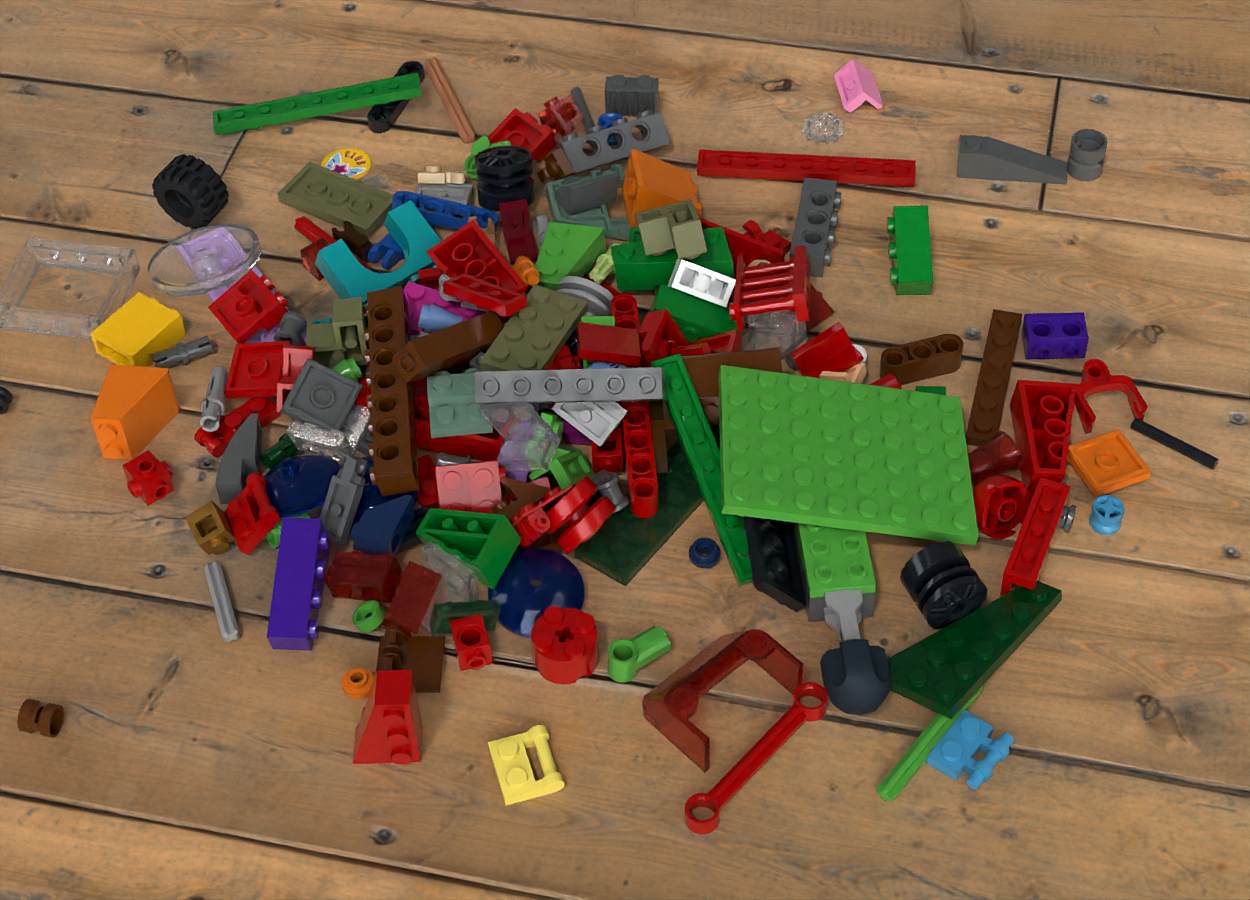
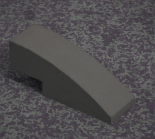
M252 413L243 422L230 440L222 456L215 484L221 504H229L246 487V478L250 474L260 473L263 432L258 413Z

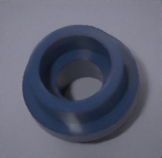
M710 538L697 539L689 549L690 561L700 568H709L716 565L721 557L719 546Z

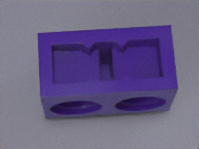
M1084 312L1030 313L1024 315L1022 340L1026 359L1085 358L1089 337Z

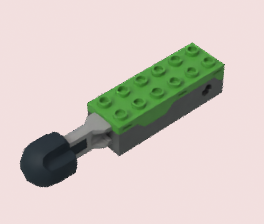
M792 522L808 622L825 620V623L837 632L840 648L826 651L820 661L826 693L832 704L846 714L864 715L874 712L883 703L891 690V676L885 649L880 646H869L867 639L860 638L858 628L861 617L873 616L876 590L865 531Z

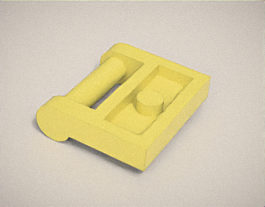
M536 725L530 728L528 732L488 742V749L505 806L560 791L565 786L562 774L557 772L548 744L550 736L544 725ZM534 746L544 773V778L536 781L526 753L527 748Z

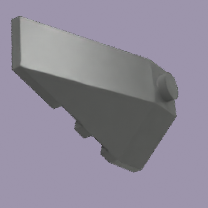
M960 135L958 139L957 178L1067 185V162L990 137Z

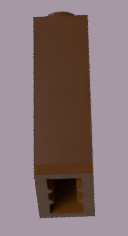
M490 311L411 340L391 358L406 383L427 379L428 376H434L439 371L452 373L469 369V362L479 351L487 352L504 328V325L496 312Z

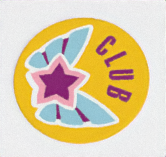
M344 148L328 154L323 159L321 166L357 180L369 171L371 159L365 152L359 149Z

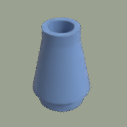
M432 303L430 306L423 304L418 327L425 329L424 332H436L462 322L463 317Z

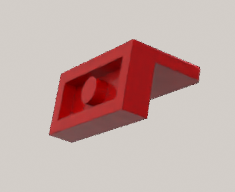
M840 322L789 353L801 376L819 378L822 371L845 372L864 359L862 354L852 345L845 328Z

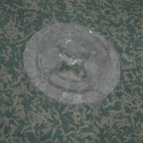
M826 112L814 113L804 119L802 134L806 135L807 140H814L816 144L824 142L828 145L829 141L837 142L838 138L843 136L845 125L842 119L834 114Z

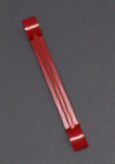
M806 682L799 685L794 691L793 706L708 793L694 794L686 801L685 823L689 830L696 834L713 832L720 822V810L805 721H817L825 715L828 695L823 686L814 682ZM812 696L818 698L822 703L816 707H806L799 700L803 697ZM698 807H706L711 809L714 815L707 820H697L690 813Z

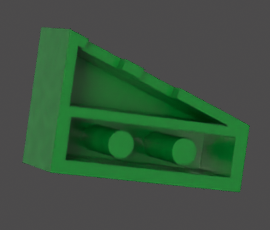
M928 205L893 206L892 217H887V234H889L890 241L888 244V257L892 259L893 268H890V284L895 285L896 295H930L933 285Z
M663 284L660 285L648 311L649 313L667 309L688 343L738 329L737 321H731L729 309Z
M429 508L415 532L433 557L493 590L522 540L505 515Z

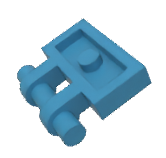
M964 710L927 757V764L955 781L965 772L969 775L966 784L971 789L976 790L982 782L986 783L993 775L992 769L998 761H1004L1010 753L1009 747L1014 742V738L1004 732L999 739H990L993 735L994 727ZM979 751L986 754L982 760H974Z

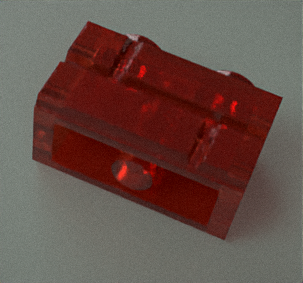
M353 550L351 553L337 551L332 561V566L329 567L325 575V582L335 598L364 601L376 600L377 602L392 603L397 593V588L402 583L404 573L397 558L389 553L371 555L359 550Z

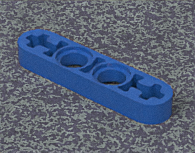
M399 191L393 195L391 210L411 200L429 224L459 230L468 223V217L476 216L480 228L488 227L487 220L491 218L494 221L495 232L497 231L499 217L491 210L408 191ZM427 208L435 209V210H437L438 212H429V211H427V210H425V209H427ZM452 215H461L465 218H456Z

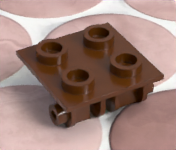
M390 625L389 629L385 631L384 636H380L376 672L383 670H412L416 692L440 693L446 637L405 636L399 625Z

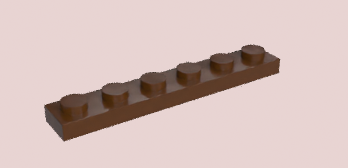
M993 309L965 436L967 445L995 450L1022 320V314Z

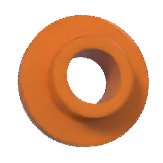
M357 667L350 669L342 677V689L353 699H364L368 697L374 675L366 668Z

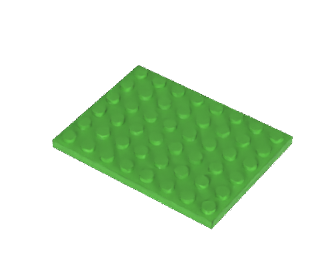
M726 365L720 366L718 385L721 512L723 514L944 542L950 541L968 545L976 544L979 536L960 397Z

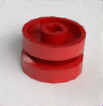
M587 475L546 512L550 520V528L546 531V534L554 533L563 524L567 526L557 537L556 544L566 555L573 551L581 542L585 543L605 524L604 521L617 509L607 496L598 498L590 507L587 505L586 502L597 491V485Z

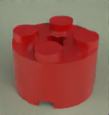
M550 606L545 609L544 614L537 619L531 631L535 666L546 680L556 684L567 685L576 683L575 679L583 676L587 678L594 672L599 662L598 633L594 617L575 608Z

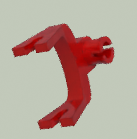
M1099 359L1086 361L1081 373L1082 380L1077 385L1074 398L1085 434L1091 433L1093 428L1091 423H1094L1096 419L1085 398L1099 392L1120 391L1125 393L1134 418L1143 421V413L1146 412L1148 406L1132 379L1125 375L1111 376L1107 365Z

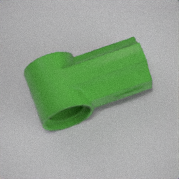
M652 626L630 640L618 639L612 642L608 648V674L610 678L620 683L629 682L635 678L638 669L671 651V642L667 637V633L660 626Z

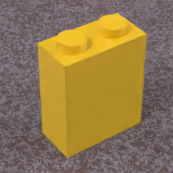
M138 292L90 334L96 353L117 365L150 367L154 363L151 354L170 349L186 335L183 325V317L177 310L170 309L160 304L155 298H149Z

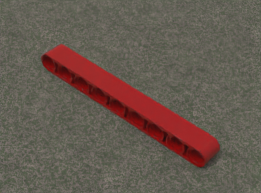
M625 293L614 296L611 300V316H614L615 327L637 329L639 332L640 324L636 298ZM639 336V344H640V348H641L642 342H641V338H640V336ZM641 357L639 366H624L628 368H644V361ZM648 401L620 402V405L629 411L622 419L630 508L635 516L649 518L657 513L659 507Z

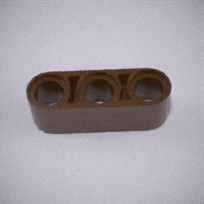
M943 334L889 347L881 354L879 378L891 373L896 377L900 385L956 372L961 366L963 340L955 334Z

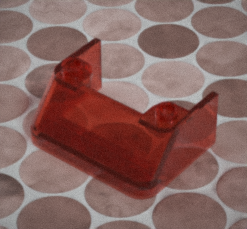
M752 629L722 635L649 691L643 698L642 712L644 718L704 773L710 769V739L688 720L697 712L699 698L748 660H753L792 695H794L795 689L803 682L804 664L765 631Z

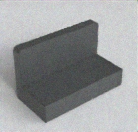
M617 173L558 188L555 192V199L568 215L616 201L620 177Z

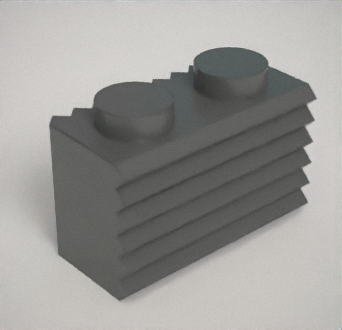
M614 75L606 77V113L614 112L623 117L626 115L628 117H635L636 114L651 110L652 114L658 113L659 78H651L648 75L639 77Z

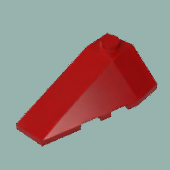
M474 220L426 252L437 268L451 278L467 274L520 294L528 289Z

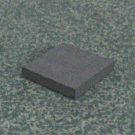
M308 358L280 412L336 439L363 385Z

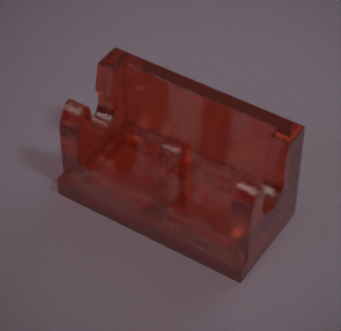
M409 561L380 627L389 629L390 625H399L405 636H412L413 633L417 634L442 575Z

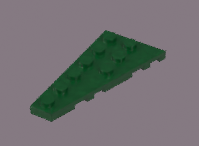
M1037 581L1034 590L1020 586L887 659L891 676V691L952 719L1062 601V591L1040 581Z

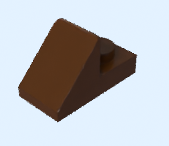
M504 477L500 481L513 502L510 504L508 499H505L491 508L494 514L505 515L510 520L518 514L520 509L533 501L536 503L543 499V496L550 492L547 487Z

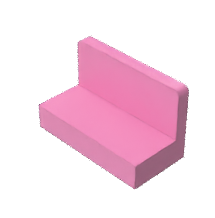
M852 59L834 74L845 110L852 113L866 100L878 109L883 107L873 73L856 60Z

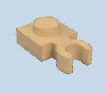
M439 164L425 165V168L418 172V183L465 184L467 182V170L442 169Z

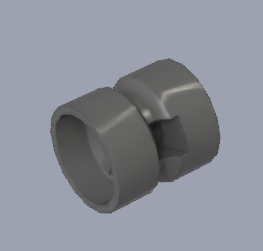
M1083 129L1074 133L1071 139L1070 155L1067 163V172L1071 177L1080 181H1092L1100 177L1107 149V138L1105 135L1093 129Z

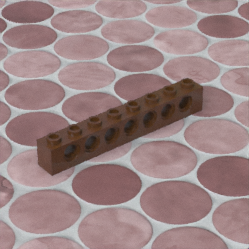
M402 286L367 292L368 305L363 306L364 317L368 323V327H364V334L369 345V349L365 350V358L368 367H370V372H366V381L369 390H371V395H367V405L369 412L372 413V418L368 419V429L370 436L373 437V442H370L368 447L371 460L374 461V466L369 468L373 486L378 485L382 497L419 490L413 382L406 383L391 358L411 341L409 304Z

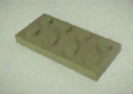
M309 162L278 192V198L282 203L343 228V222L345 220L349 221L357 232L369 237L386 219L387 213L391 211L393 194Z
M534 284L527 294V307L515 312L480 360V370H548L577 327L578 322L581 321V316H584L588 311V301Z

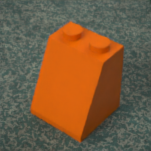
M637 149L630 150L622 187L629 228L638 227L635 213L690 199L698 216L701 218L702 206L696 199L697 185L693 184L690 172Z
M110 364L90 417L103 458L132 460L179 413L180 406L169 368Z

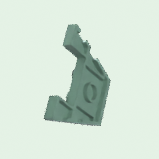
M621 164L611 165L610 170L603 172L600 169L592 170L589 176L582 178L574 175L546 183L545 193L553 222L605 228V237L629 241L630 228L627 218H609L605 204L568 215L555 199V192L558 188L617 173L620 177L618 188H622L625 176Z

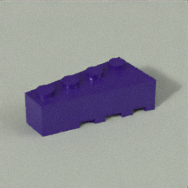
M283 518L267 631V639L273 649L312 650L314 639H318L319 621L317 619L319 609L322 608L323 588L331 551L330 532L325 530L323 522L319 518Z

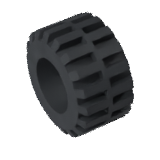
M182 154L176 156L155 177L152 184L153 194L164 211L176 222L181 223L185 227L189 226L192 229L205 228L229 201L227 199L229 197L226 190L227 187L221 180L220 175L210 165H207L201 159H196L192 155L186 156Z

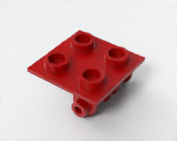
M572 485L562 491L559 486L545 494L542 500L536 504L534 501L529 503L509 520L522 539L519 545L524 547L530 546L550 528V520L544 511L553 507L574 488Z

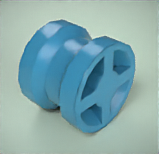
M1103 495L1096 498L1093 502L1092 513L1089 519L1091 528L1101 535H1112L1118 532L1125 511L1124 504L1117 497L1111 495Z

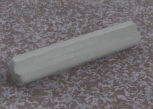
M218 561L207 563L204 566V571L222 638L226 642L237 640L240 633L221 563Z

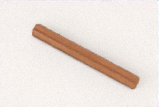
M435 57L427 58L424 62L426 65L425 69L461 140L464 143L473 142L476 139L475 131L438 59Z

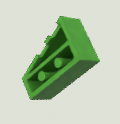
M549 222L535 267L539 272V282L537 285L556 291L558 290L557 287L561 278L566 276L582 278L585 274H589L597 258L601 254L606 253L605 228Z

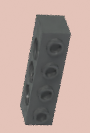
M651 110L636 114L637 119L630 122L625 117L611 122L613 127L604 130L602 125L587 129L588 135L578 137L577 133L562 137L563 142L556 145V149L562 148L574 170L572 174L629 157L631 149L645 152L671 142L662 113L652 114ZM634 127L641 131L642 137L640 141L634 139L632 135ZM609 135L614 136L617 140V147L615 149L608 145L607 138ZM584 143L591 145L593 149L591 156L584 154L582 150Z
M804 178L789 258L794 257V246L806 245L810 276L823 277L824 266L830 267L832 250L828 249V247H833L835 230H831V228L837 227L838 211H834V209H840L841 193L836 192L837 181Z

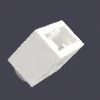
M677 259L667 286L726 307L736 280L688 261Z

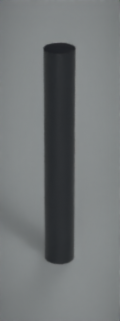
M1135 418L1130 426L1131 429L1212 470L1218 464V458L1138 418Z

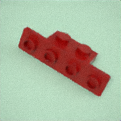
M700 218L702 230L723 227ZM723 227L733 266H737L738 255H744L746 267L754 260H767L770 263L785 261L784 250Z

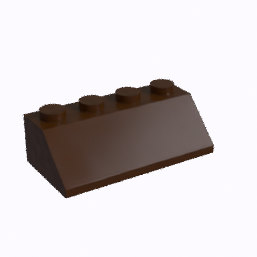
M779 347L681 356L709 425L719 424L718 372L721 365L783 373ZM661 401L665 429H675L664 401Z

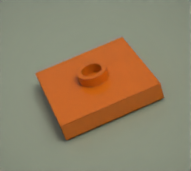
M1119 429L1076 443L1068 448L1067 460L1095 498L1150 479L1151 470Z

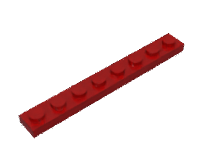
M699 149L697 176L804 181V178L833 180L837 181V183L915 186L916 160Z

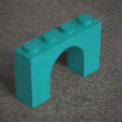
M411 200L389 211L384 226L404 253L405 264L398 270L390 273H376L368 270L359 263L342 238L318 251L315 265L340 299L362 297L363 306L368 305L367 292L398 286L405 288L408 281L419 284L418 270L437 268L426 252L440 243L441 240Z

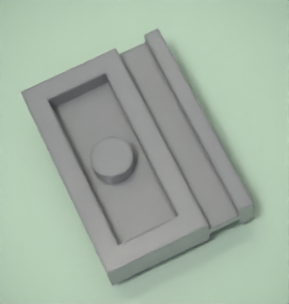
M418 183L415 193L469 205L471 195H473V184ZM425 209L429 212L435 211V209Z
M617 402L556 403L552 408L554 412L600 447L604 445L620 424V421L629 412Z

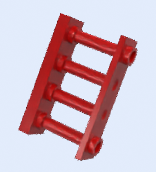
M806 245L794 246V257L789 258V261L746 267L744 255H738L737 266H733L734 279L736 280L733 303H729L731 321H737L738 331L744 330L745 316L790 309V312H796L797 322L809 321L810 265Z

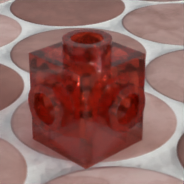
M571 94L561 100L555 96L543 104L545 106L544 110L537 113L542 126L546 124L555 134L560 132L561 136L574 130L573 124L584 118Z

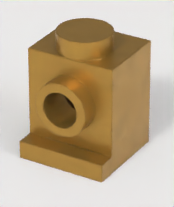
M213 501L185 516L198 546L208 555L224 553L229 549V543L235 540L225 512Z

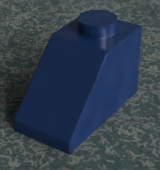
M404 495L364 511L360 521L355 522L351 530V540L354 541L357 555L392 563L416 516L412 496Z

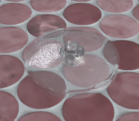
M237 224L206 226L182 234L162 246L152 256L148 264V274L153 286L161 293L172 296L204 294L223 288L246 275L259 261L262 249L256 233L248 227Z

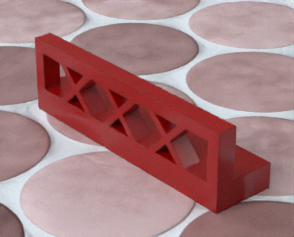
M1040 477L1004 570L1000 596L1011 592L1014 584L1035 589L1069 497L1071 486Z

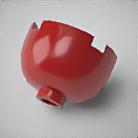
M1001 474L985 477L978 482L973 489L977 528L993 539L1002 540L1015 534L1016 531L1011 529L1015 528L1019 522L1023 523L1032 500V495L1025 488V484L1014 477Z

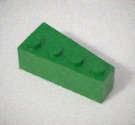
M723 227L703 230L707 252L701 253L693 259H681L734 279L733 260ZM641 241L610 246L618 290H655L657 285H668L678 259L675 249H670L665 254L654 256L645 254Z

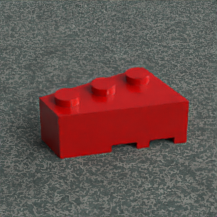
M412 670L377 671L368 694L367 704L362 710L360 723L357 724L355 729L353 764L396 763L404 765L410 762H421L422 723Z

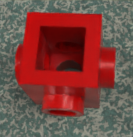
M149 450L122 465L127 479L126 485L134 498L140 497L147 506L174 491L171 477H173L171 468L165 461L160 462Z

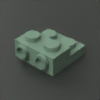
M470 368L461 374L439 371L434 376L427 377L431 438L493 433L491 405L475 403V372H479V369Z

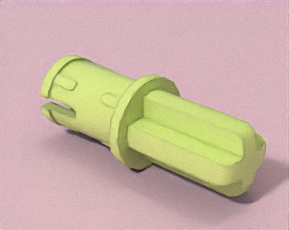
M610 247L605 254H601L597 258L596 266L589 273L590 279H593L597 284L602 283L608 275L614 273Z

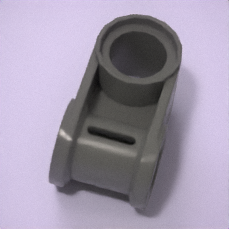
M603 469L589 477L597 485L596 493L586 502L589 507L602 496H607L617 507L614 512L623 509L629 504V498L623 495L618 485L619 477L617 473Z

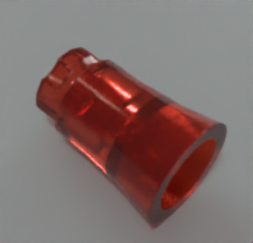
M999 431L987 442L968 453L972 487H975L985 477L1011 473L1020 470L1023 466L1022 456L1016 443L1003 431Z

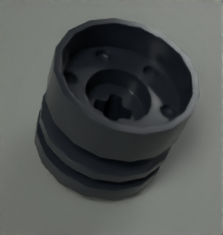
M497 146L485 149L475 156L476 177L480 180L477 183L480 206L488 210L500 211L499 203L526 199L529 206L535 201L534 179L530 177L533 174V166L531 165L532 153L528 149L519 146Z
M950 541L938 542L917 552L906 562L900 575L901 583L912 600L917 602L916 605L930 627L936 629L945 628L980 609L987 598L988 592L976 571L970 568L971 565L959 546Z

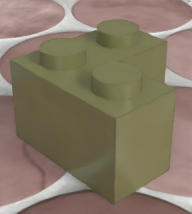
M691 199L635 213L642 246L646 255L658 256L665 254L670 249H675L678 259H693L701 253L707 252L701 221Z
M362 297L332 300V323L306 326V346L315 347L316 362L328 368H333L343 358L348 360L352 357L358 366L367 365L365 350L369 349V345L364 334V327L367 326Z

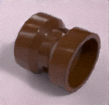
M26 699L18 714L17 724L19 730L26 733L38 731L42 736L56 737L64 721L63 706L54 703L42 705L39 700Z

